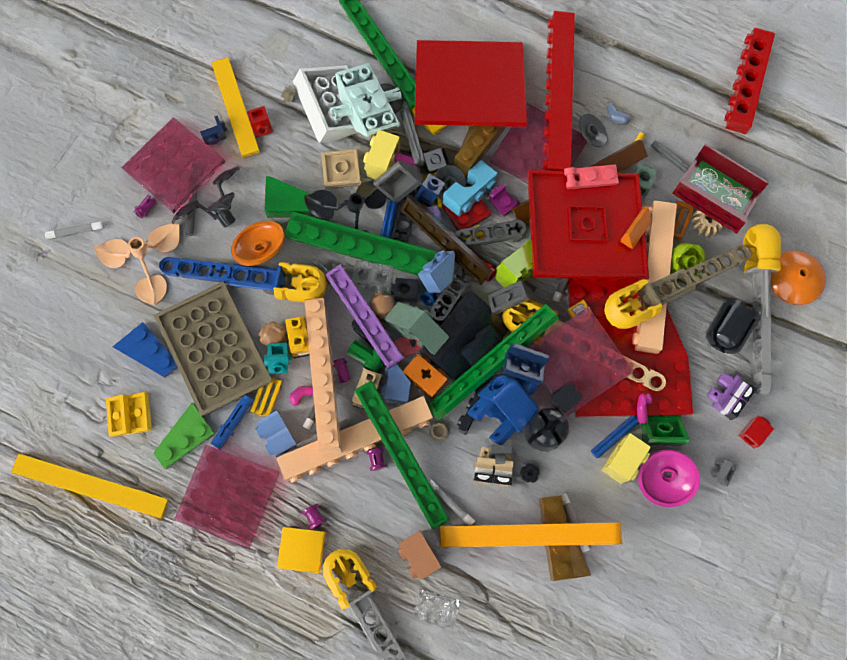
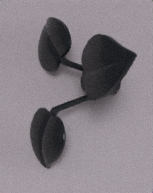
M236 166L228 169L213 180V185L217 184L221 195L218 201L212 203L208 208L201 205L198 200L189 202L177 211L171 223L174 224L176 220L189 215L196 208H201L211 215L214 220L218 219L224 228L234 223L236 218L230 209L235 193L231 192L224 195L221 185L237 170H240V167Z
M374 180L358 186L356 193L351 194L349 200H345L339 206H336V196L327 190H319L304 196V201L309 212L322 220L331 219L334 216V210H339L347 205L348 210L356 214L355 229H358L359 214L363 204L365 203L366 207L370 209H379L385 204L387 196L374 186Z

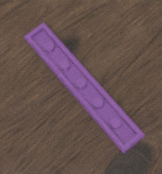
M340 264L326 273L325 276L386 367L390 369L403 360V355L343 266Z

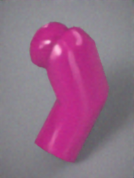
M313 386L297 387L289 395L290 404L297 406L300 404V399L303 396H313Z
M641 394L638 397L637 416L639 423L648 422L647 404L652 403L650 394Z

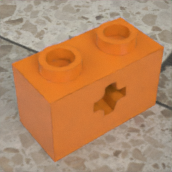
M417 354L403 370V373L410 382L430 399H433L447 383V375L440 368L436 370L426 356L423 355L421 357ZM429 372L430 379L428 377L423 379V373L427 374Z

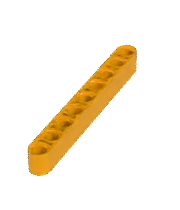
M622 523L440 526V547L623 544Z

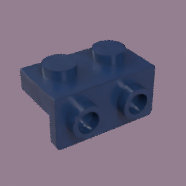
M512 344L505 353L503 373L540 385L543 382L545 364L549 361L550 356L522 345Z

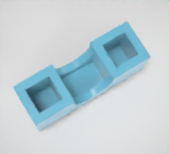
M480 160L468 172L467 182L472 187H463L457 182L444 192L442 204L457 216L464 212L467 213L473 203L479 202L488 190L491 191L496 186L498 173Z

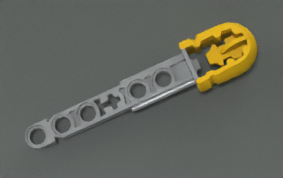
M757 224L746 231L743 239V245L747 246L751 251V257L744 265V274L753 276V308L760 315L753 329V386L757 388L754 393L768 395L771 390V274L781 270V262L778 260L781 257V236L773 226Z
M339 549L332 552L323 564V575L334 597L339 598L338 604L341 609L351 608L375 652L379 651L384 660H393L391 657L387 658L390 648L397 650L395 654L397 660H401V658L407 660L395 640L398 638L372 594L377 586L372 579H369L370 574L360 557L349 549ZM348 559L353 564L351 569L353 571L357 570L362 584L366 585L368 589L365 592L358 590L353 593L354 598L349 602L346 599V593L342 592L338 585L339 578L334 577L331 571L333 569L335 575L340 574L342 578L340 583L348 588L356 584V573L350 572L349 567L351 564ZM369 611L375 612L377 616L376 621L371 624L365 620V615ZM380 629L385 630L387 633V638L383 642H379L376 639V633Z

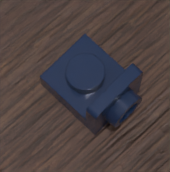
M429 174L420 187L415 199L431 207L445 183Z

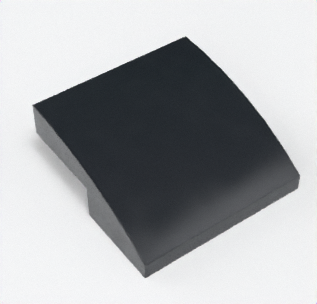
M491 324L474 334L476 339L460 349L471 366L476 364L503 341Z

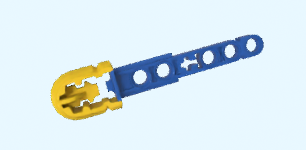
M165 257L159 263L160 270L167 276L178 277L180 275L183 278L220 283L224 281V283H228L230 286L274 291L275 298L279 300L288 299L289 301L305 303L304 300L322 298L327 289L325 274L317 267L294 263L291 265L289 262H280L278 269L235 263L230 265L190 259L180 260L175 257ZM172 262L173 268L168 271L164 270L165 264ZM185 265H191L189 272H182V268ZM209 267L210 271L206 275H201V269ZM223 270H225L227 274H223V277H221L219 273H222ZM239 272H246V277L244 279H237V274ZM258 274L265 275L262 282L255 281V277ZM285 274H290L291 276H298L293 277L291 282V287L296 288V290L288 289L285 287L283 288V285L286 284L287 279L285 277Z

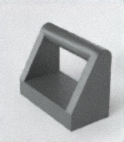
M399 160L374 180L373 184L389 199L398 203L423 184V180L418 167ZM399 170L404 172L391 184L385 182Z
M520 280L488 295L487 298L492 313L496 315L529 300L534 295L531 287Z

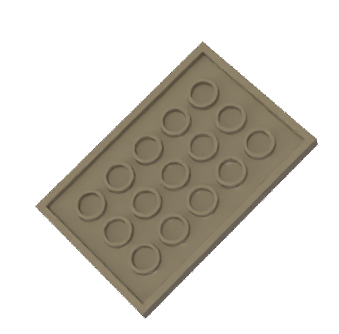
M224 281L154 314L156 322L201 417L273 382Z

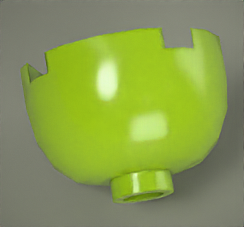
M681 243L672 249L670 273H675L681 269L687 270L704 262L706 258L702 247L693 243ZM702 271L698 274H694V276L699 277Z

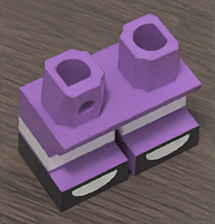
M724 372L716 381L724 387L722 392L713 387L706 396L714 402L712 406L729 420H733L739 416L757 388L740 380L738 375L732 377Z

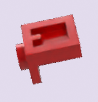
M265 106L247 111L257 138L273 133Z

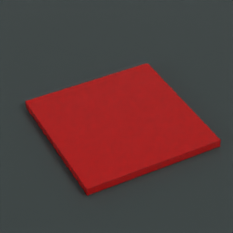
M417 40L415 125L526 127L523 42Z
M528 170L533 278L648 280L649 269L645 232L633 249L621 242L622 237L642 210L639 174L617 173L619 181L617 185L567 189L566 182L568 181L564 171Z

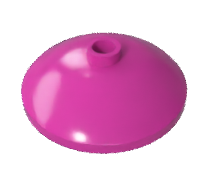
M661 450L651 454L646 462L641 464L638 473V484L643 495L652 503L662 507H677L687 503L695 496L700 485V475L696 464L686 454L676 450ZM670 471L671 475H665L664 473Z

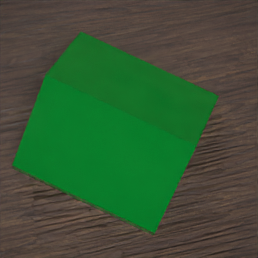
M648 416V422L641 423L642 441L649 446H683L689 443V437L681 416Z

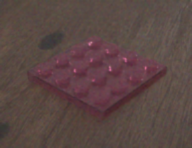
M527 103L526 127H511L491 157L490 163L528 184V170H542L543 159H546V153H543V144L546 142L543 132L544 127L547 126V121H544L545 112ZM573 128L571 167L588 143L582 133Z
M173 117L121 168L172 213H175L225 163V160Z
M589 307L528 347L550 356L549 361L544 367L543 381L551 393H554L570 381L583 397V399L565 412L567 416L633 373V370Z
M205 444L174 520L250 549L280 472Z

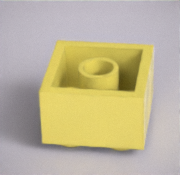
M378 130L376 136H372L370 142L371 149L365 153L363 160L367 177L374 180L395 164L396 154L400 153L399 136Z
M630 433L621 438L601 471L620 484L634 480L639 473L638 466L641 463L644 464L650 456L648 451L651 447Z

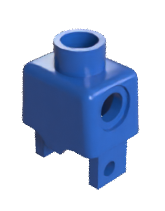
M502 374L498 375L478 393L480 399L467 413L479 421L485 415L489 418H497L502 424L491 434L489 439L498 445H503L515 431L521 433L531 417L538 412L539 407L531 398L538 387L534 383L519 378L514 379Z

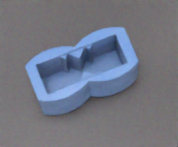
M277 410L256 422L258 427L255 430L261 439L263 437L266 439L268 444L265 447L270 456L274 454L277 458L297 445Z

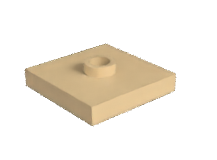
M357 148L321 152L325 189L361 185Z

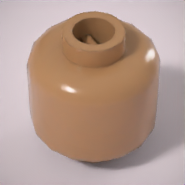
M384 292L375 294L374 298L369 302L370 308L380 322H385L384 318L395 306L392 296L385 295Z
M274 321L265 323L258 334L260 342L266 346L269 343H286L288 339L285 336L287 330Z

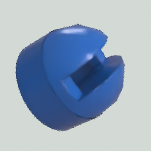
M425 290L420 299L423 304L432 306L437 299V294L429 293Z

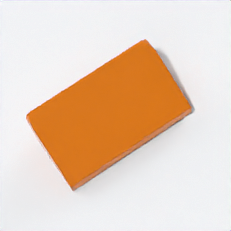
M648 206L643 207L621 239V242L631 249L634 248L651 223Z

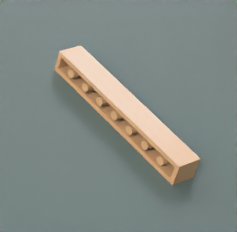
M654 200L649 207L651 223L646 229L645 235H647L646 249L649 279L647 281L650 284L670 275L677 207L675 203ZM662 286V291L668 294V287ZM638 296L637 299L641 304L639 310L643 312L647 308L640 296ZM667 303L662 305V311L659 315L636 325L637 331L633 334L632 344H635V351L658 354L662 350Z
M324 298L304 300L318 449L322 456L342 453L327 306Z
M424 396L389 410L403 436L412 433L411 429L418 426L420 429L429 426L430 421L433 420ZM367 419L340 431L342 453L322 456L318 449L317 440L276 459L285 481L294 483L301 480L302 475L307 473L310 475L316 474L321 471V467L326 465L328 467L339 464L340 459L345 457L347 460L354 458L358 455L357 452L361 450L366 452L374 449L376 444L383 441L371 420Z

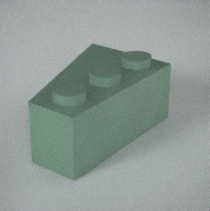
M398 302L384 318L396 332L409 340H418L417 344L422 348L425 346L433 355L449 338L432 320L433 315L425 309L422 311L419 307H413L409 303L403 304Z

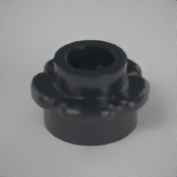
M529 463L521 468L520 474L524 482L534 483L538 480L540 471L534 464Z

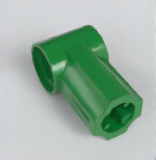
M357 340L352 342L346 353L354 360L363 364L364 368L379 373L384 365L376 350H371Z

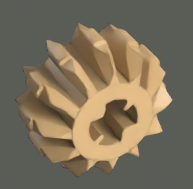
M697 210L693 213L691 223L695 225L692 230L698 229V235L704 233L705 237L709 235L715 236L717 232L722 230L720 223L701 211Z

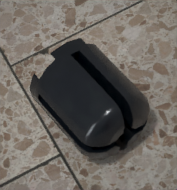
M728 298L722 304L706 331L705 337L709 344L722 353L736 354L740 352L760 318L759 313L754 308L750 310L741 305L743 302L741 300Z
M543 408L538 413L536 412L525 428V437L528 444L533 449L549 452L556 449L567 439L569 434L568 420L560 421L564 414L555 408ZM544 427L549 429V432L547 431L543 435L539 434Z

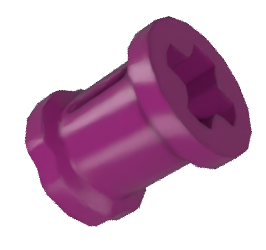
M383 448L366 451L370 458V471L387 468V464L384 463Z
M314 504L302 511V514L306 515L311 525L309 527L310 530L327 522L326 519L322 518L318 510V504Z

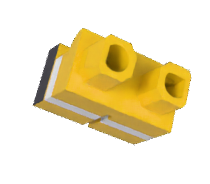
M305 317L285 319L290 352L293 358L310 356Z

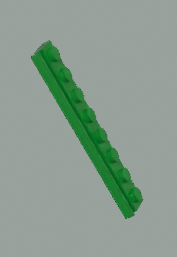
M293 211L285 231V239L416 276L423 270L425 264L435 258L437 253L433 250Z

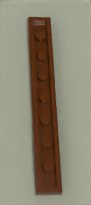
M637 140L589 167L616 165L617 173L645 159L648 155L642 140ZM529 199L511 208L516 220H521L524 223L530 221Z

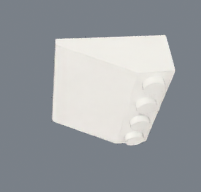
M347 65L303 68L298 71L293 80V84L319 143L337 141L358 133L354 129L348 115L334 119V115H331L330 110L331 107L343 105L340 100L335 74L336 72L348 69Z

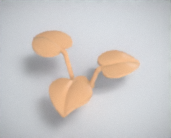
M167 224L154 229L148 235V242L143 241L140 237H133L129 240L128 244L124 240L113 239L99 245H94V250L99 260L110 268L122 267L126 262V258H129L131 253L134 257L139 258L147 278L140 279L136 283V296L141 301L151 305H156L163 300L167 292V283L161 275L150 276L143 257L147 253V247L151 249L157 248L160 253H169L175 250L180 242L179 224Z

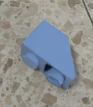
M443 250L438 252L435 258L425 264L423 270L418 273L429 293L442 292L453 281L454 251L445 252Z
M397 364L390 369L386 367L385 377H388L387 384H383L381 392L384 400L398 404L408 403L411 382Z

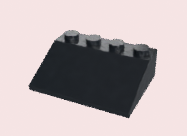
M470 289L439 325L449 336L447 341L435 355L431 354L425 346L421 347L419 352L444 371L452 380L456 381L472 367L460 349L476 339L474 334L491 324L499 336L503 338L509 329L497 314L494 315L489 305Z

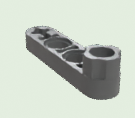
M512 220L461 229L456 232L455 236L460 239L461 235L467 238L464 244L468 248L509 240L518 242L526 232V224L521 220ZM500 228L504 231V235L498 237L495 235L494 230ZM479 231L484 232L486 238L479 240L476 237V233Z
M461 266L454 272L453 281L451 282L456 283L460 290H453L450 283L440 293L428 311L433 315L432 320L438 326L447 317L472 279L467 272L462 280L460 279L463 271L466 272ZM442 297H448L451 304H445L442 301Z

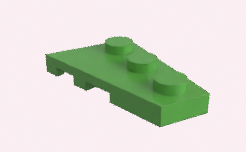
M192 402L153 453L163 468L167 469L210 439L215 433L204 417H201L197 407Z

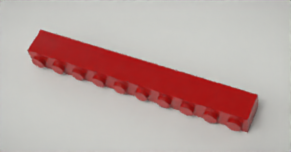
M554 11L552 18L548 19L547 29H550V33L547 36V44H550V48H547L546 59H549V63L546 65V74H549L545 83V89L548 90V94L545 96L547 110L544 113V121H547V126L544 127L543 137H546V142L543 144V153H546V159H543L542 170L564 171L566 168H571L575 13Z

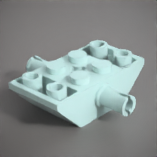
M369 63L336 72L339 96L343 105L331 107V115H334V119L348 115L354 129L366 137L376 134L378 130L386 131L400 125L389 102L401 99V92L399 88L384 92Z

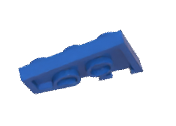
M143 322L112 346L114 349L164 378L178 368L173 356Z

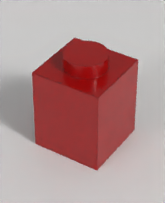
M757 416L749 421L738 436L754 449L762 445L774 428L766 418Z

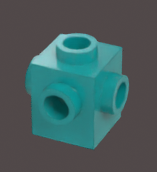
M287 343L267 344L268 354H264V366H268V373H288V365H292L291 353L287 352Z

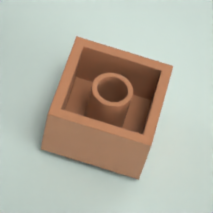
M420 531L399 543L401 548L397 550L403 561L408 559L411 564L408 569L414 579L418 577L419 580H422L441 568Z

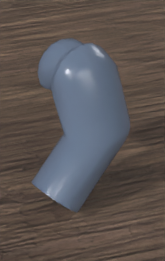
M614 103L606 107L613 123L625 125L630 122V116L618 112Z

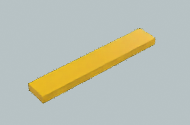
M226 57L211 62L242 158L259 154L260 151L229 58Z

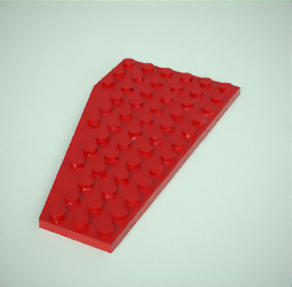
M569 278V308L584 300L590 309V317L586 322L576 323L570 317V326L598 339L599 344L646 366L648 370L652 369L662 374L666 379L665 387L659 391L651 390L643 386V382H635L591 359L587 362L572 354L573 384L583 397V399L575 404V418L637 416L638 397L641 394H650L652 397V403L647 404L648 416L693 415L689 359L667 307L663 347L658 354L634 350L635 344H632L633 334L637 331V326L620 329L613 326L606 318L604 310L609 296L639 280ZM636 293L633 297L630 298L636 299L639 296V294ZM629 297L623 301L624 304L627 303ZM583 341L580 343L579 348L582 352H588L591 345L589 342ZM605 350L597 354L600 356V361L603 359L609 360L607 363L609 366H611L612 360L616 357L614 354H612V357L607 356ZM617 359L615 367L618 370H623L626 367L625 360ZM637 367L633 370L635 378L640 379L643 377L644 371L642 368ZM654 376L651 379V385L655 388L661 386V378Z

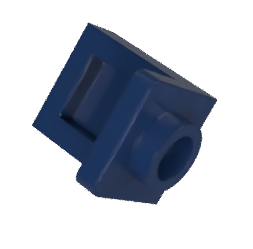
M218 115L214 116L217 126L200 131L206 146L217 144L219 141L227 138L225 135V131H228L224 120H219Z

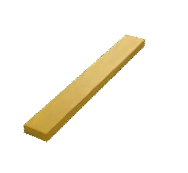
M19 453L11 473L160 519H163L169 499Z

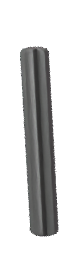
M403 107L400 114L416 166H423L425 158L410 108Z

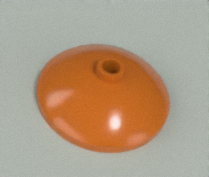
M273 221L254 223L243 229L236 236L231 246V254L235 261L241 265L255 266L272 259L282 248L285 241L284 230L278 223Z
M794 250L782 253L778 259L781 262V270L771 274V289L781 300L793 305H805L816 300L822 294L826 284L825 272L820 262L812 255L803 251Z

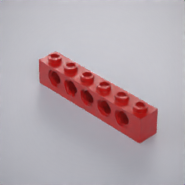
M754 27L751 34L748 33L744 41L746 48L743 49L740 56L742 64H739L736 72L738 79L735 80L732 90H735L734 95H731L728 105L730 110L727 111L724 121H726L725 129L746 135L752 127L775 37L774 32Z

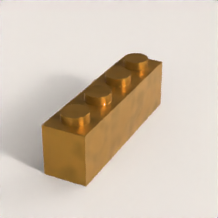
M470 126L460 151L454 158L453 165L458 167L468 177L469 170L482 160L506 127Z
M562 495L539 499L542 524H570L564 511ZM579 545L546 546L551 581L591 576Z

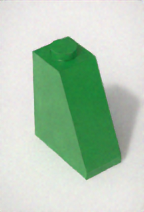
M266 176L264 211L267 218H291L292 211L312 217L304 201V196L310 193L273 177Z

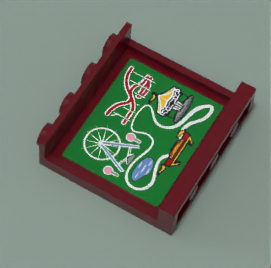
M705 143L672 194L737 234L747 222L748 215L769 182Z

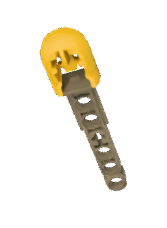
M738 245L687 270L681 269L651 284L643 279L609 296L604 310L606 318L613 326L620 329L639 325L659 315L663 304L695 290V286L731 270L734 266L737 267L751 257V251L745 245ZM738 250L744 253V259L738 256ZM722 258L729 259L730 265L724 264ZM707 265H713L715 272L709 271ZM701 271H702V273H703V274H702L701 276H699V277H695V276H694V274H698V273H700ZM678 278L685 281V287L678 284ZM662 286H667L670 289V294L664 293ZM636 293L639 294L640 298L642 299L643 303L647 308L643 312L641 310H638L641 307L639 300L637 298H630L633 297ZM629 297L627 303L624 304L623 301Z

